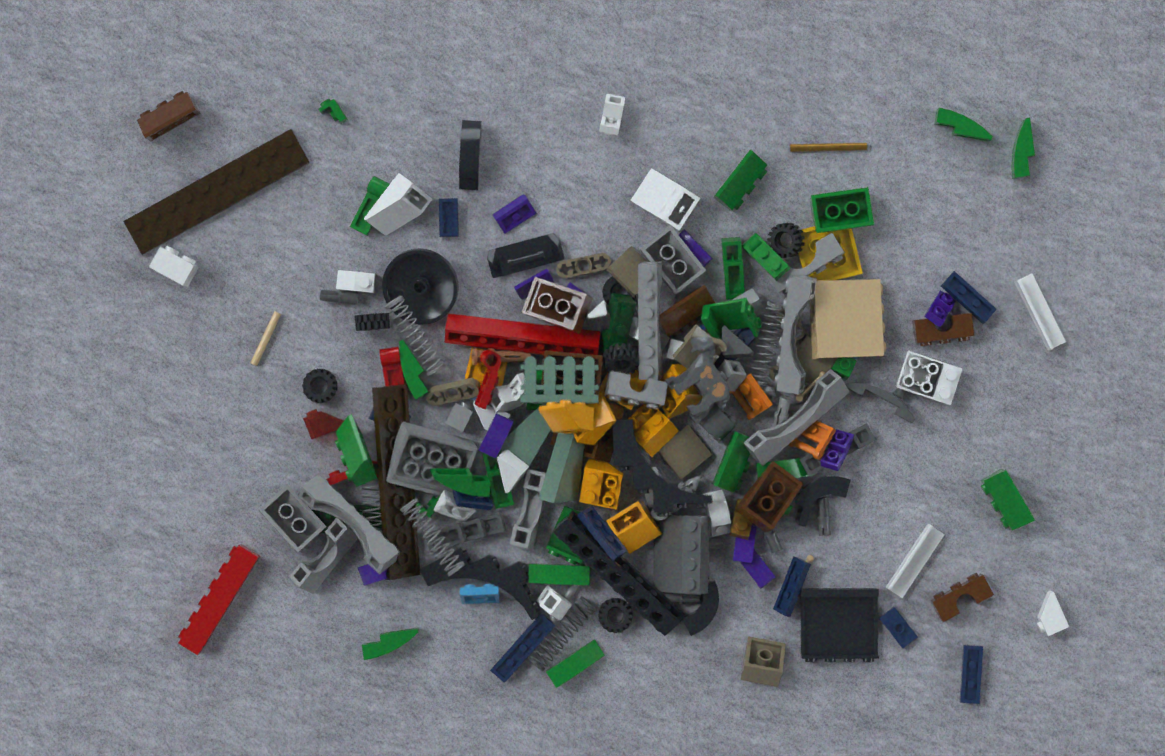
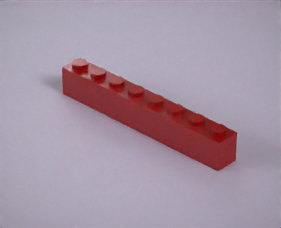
M448 313L444 343L544 355V351L598 355L600 331L582 329L580 334L551 325Z

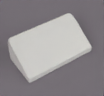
M604 300L586 316V319L590 320L606 316L607 311Z
M444 490L434 511L465 522L476 512V509L457 507L453 493Z

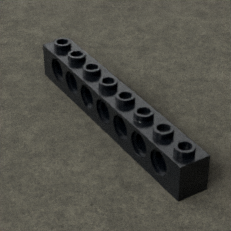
M572 510L558 523L553 533L574 554H577L588 567H591L602 580H605L616 593H619L630 606H633L644 619H647L658 632L666 636L681 622L684 613L623 556L612 561L586 526L583 525L577 516L578 514Z

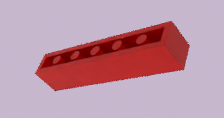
M242 544L232 548L228 555L231 557L228 563L224 562L218 571L221 573L217 580L213 579L208 587L211 591L207 596L203 595L198 603L201 606L198 612L194 611L188 620L191 622L187 629L183 628L178 636L180 638L178 644L196 655H199L260 557V555Z

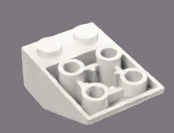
M651 168L630 201L667 225H671L673 229L679 232L700 198Z
M398 173L365 216L364 220L386 236L421 215L432 201V198Z
M907 351L896 387L945 405H951L962 368Z

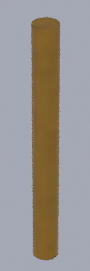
M867 143L790 144V152L867 150Z

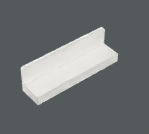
M1031 273L1015 281L1014 283L1047 350H1052L1065 343L1066 341L1033 274Z
M927 524L886 588L903 598L945 534L932 525Z

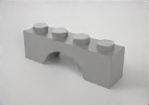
M830 233L816 242V255L808 266L801 269L791 268L778 281H775L768 273L766 274L779 294L781 292L786 294L788 291L785 290V285L790 276L809 277L814 272L819 274L827 269L825 265L832 262L835 264L842 260V255L845 252L834 234Z
M532 469L527 470L523 486L524 503L520 517L513 528L510 540L512 545L534 549L545 504L544 500L539 499L546 476L545 472Z
M337 517L325 531L327 542L322 552L309 561L300 562L289 576L299 588L312 594L358 538L355 532Z

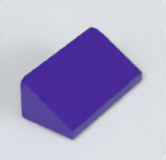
M523 194L492 215L504 234L535 215L536 211L525 194Z
M548 269L514 286L521 300L527 298L534 277L554 282Z

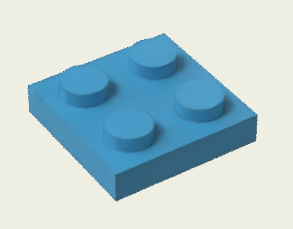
M485 584L483 587L464 585V588H460L461 603H500L499 587H495L494 584Z

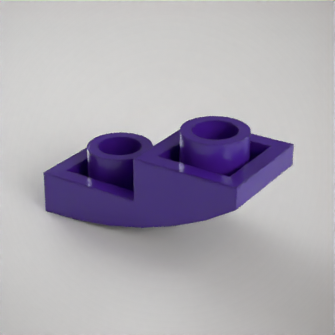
M685 229L679 234L680 238L703 267L713 259Z
M940 290L924 317L938 327H941L956 301L950 294Z
M496 413L478 450L496 458L514 421Z
M836 429L828 444L829 448L820 463L822 467L839 471L848 454L854 434Z
M751 526L748 540L735 538L733 561L752 564L757 526Z
M755 549L753 551L752 564L740 562L760 589L776 578Z
M369 564L358 567L364 585L387 578V569L378 574Z

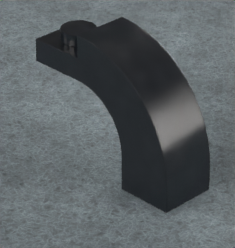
M462 120L459 189L478 190L482 121Z
M824 476L808 483L801 490L795 502L796 505L802 506L801 510L798 509L795 520L798 521L797 525L806 527L811 507L819 497L830 494L846 498L851 480L839 476Z
M715 580L708 583V593L703 594V599L698 609L682 618L690 636L705 629L716 615L719 606V591Z

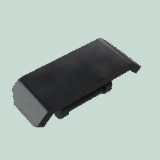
M554 233L491 249L489 250L487 260L492 277L498 278L564 260V254L560 239Z

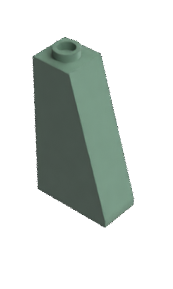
M539 407L506 437L501 447L502 451L509 450L526 463L529 468L552 431L539 412Z
M558 433L540 492V500L551 503L578 500L584 444L577 443L573 434Z

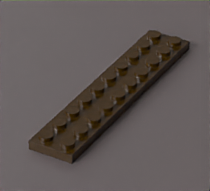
M290 129L123 222L141 255H144L304 167L310 161L294 132Z
M407 384L372 388L382 534L399 551L396 562L387 568V578L385 580H395L420 575L417 527H412L417 519L408 521V518L416 510L406 515H403L404 512L400 511L401 508L415 499V490L386 481L395 439L402 421L410 423ZM414 504L408 511L416 508V505Z

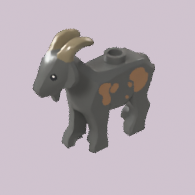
M692 338L690 341L692 344L691 353L699 351L700 354L684 373L665 380L671 390L675 389L678 395L694 385L698 393L703 396L700 404L687 406L690 412L689 416L695 424L700 423L709 414L713 406L717 405L719 408L725 409L726 402L730 397L729 386L725 382L727 377L721 370L718 371L713 364L716 346L720 348L722 353L727 351L725 342L718 338Z

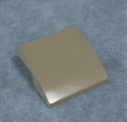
M630 246L607 271L634 297L638 293V264L647 261Z
M697 324L683 338L685 342L672 355L676 361L687 369L700 354L699 351L691 353V339L694 337H712ZM718 346L715 347L713 364L721 354Z
M805 336L796 349L801 366L806 372L805 381L809 384L819 377L821 371L828 372L837 359H812L811 338Z
M689 425L679 431L658 451L659 455L679 480L712 455Z

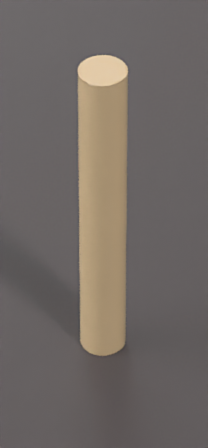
M274 311L250 362L251 364L258 366L281 316L280 313Z

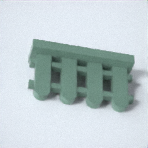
M529 356L525 359V365H521V370H525L524 385H521L524 395H520V403L557 402L560 404V400L572 401L571 404L577 402L599 404V396L595 395V390H598V385H595V370H599V365H595L592 357H585L583 365H575L574 358L568 356L564 359L563 365H556V360L548 356L544 360V365H536V359ZM536 370H544V385H536ZM556 370H563V385H556ZM575 370H583V385H575ZM536 390H544V395H536ZM556 390H563V395H556ZM575 390H583V395H575Z

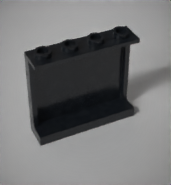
M802 588L800 592L801 658L805 659V662H817V659H824V662H836V659H844V662H855V659H863V662H874V659H879V589Z

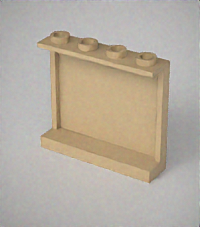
M880 279L816 281L815 297L809 302L812 359L884 356L886 352V343L883 341L885 324L882 322L884 305L881 303L883 285L880 283Z

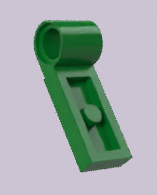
M376 176L372 177L367 187V194L350 225L352 229L366 236L369 235L373 226L364 218L390 183Z
M754 233L742 244V248L748 255L754 258L775 281H778L791 269L757 233Z

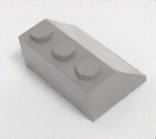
M671 225L639 250L648 262H662V280L674 295L706 271Z
M288 484L259 509V512L297 554L326 528L325 524Z

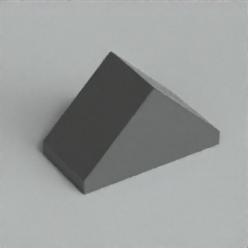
M726 326L722 328V341L725 342L727 351L723 352L725 359L753 357L755 355Z

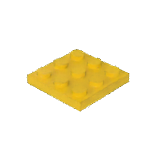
M815 226L801 229L803 231L801 236H805V239H802V242H805L804 246H801L803 249L801 252H798L801 268L808 266L815 258L816 242L830 233L834 234L845 252L842 255V260L835 264L832 262L825 265L827 269L819 274L814 272L809 277L817 278L816 281H829L863 274L852 229L817 234Z

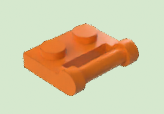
M751 373L747 375L735 391H729L746 412L748 420H751L773 405Z
M816 420L800 434L818 443L816 448L797 440L798 436L788 446L799 448L813 455V458L820 460L836 431L834 428Z

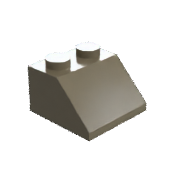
M748 636L742 664L741 680L778 687L783 673L786 644Z

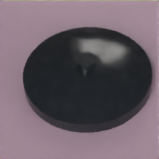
M416 248L400 253L389 263L383 275L382 291L387 304L395 298L403 296L405 300L399 307L408 305L409 307L404 313L413 312L407 320L417 318L414 324L426 325L441 320L451 311L458 297L459 283L454 268L442 255L432 250ZM406 307L401 308V309H399V310H397V311H394L393 313H394L395 315H398V314L401 313ZM411 313L406 314V315H404V316H402V317H400V318H401L402 320H404V319L407 318Z

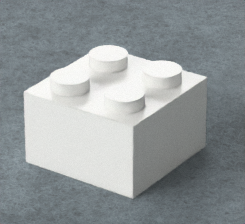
M166 246V248L160 247L149 267L182 286L188 287L199 268L195 265L196 261L185 255L183 257L178 256L179 251L169 246Z

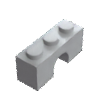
M614 371L608 373L604 396L609 397V400L620 402L621 399L627 400L628 404L639 406L640 403L646 404L647 408L658 409V407L664 406L667 382L648 379L645 381L643 391L636 392L630 387L631 375Z

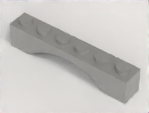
M641 262L638 264L639 380H659L663 377V357L659 333L662 262Z
M793 275L786 281L785 290L788 292L787 298H785L783 303L785 317L781 321L783 336L779 340L781 354L777 358L779 372L775 377L776 391L792 394L804 392L806 372L797 356L795 332L802 311L815 297L817 278Z
M830 369L816 381L809 398L792 417L775 427L757 431L744 442V445L752 457L763 466L850 391L842 378Z
M318 474L301 487L299 497L312 510L322 511L337 517L355 532L362 543L366 562L378 574H381L396 562L399 554L396 546L389 543L383 534L370 524L368 519L362 517L356 508L343 498L341 493L335 491L326 479H323Z

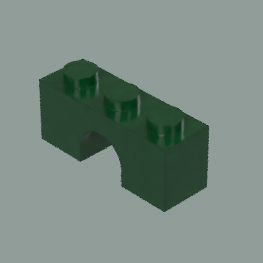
M611 294L607 310L610 314L609 329L602 330L599 347L604 353L610 346L615 347V344H619V346L622 343H625V346L627 344L636 308V302L630 295Z

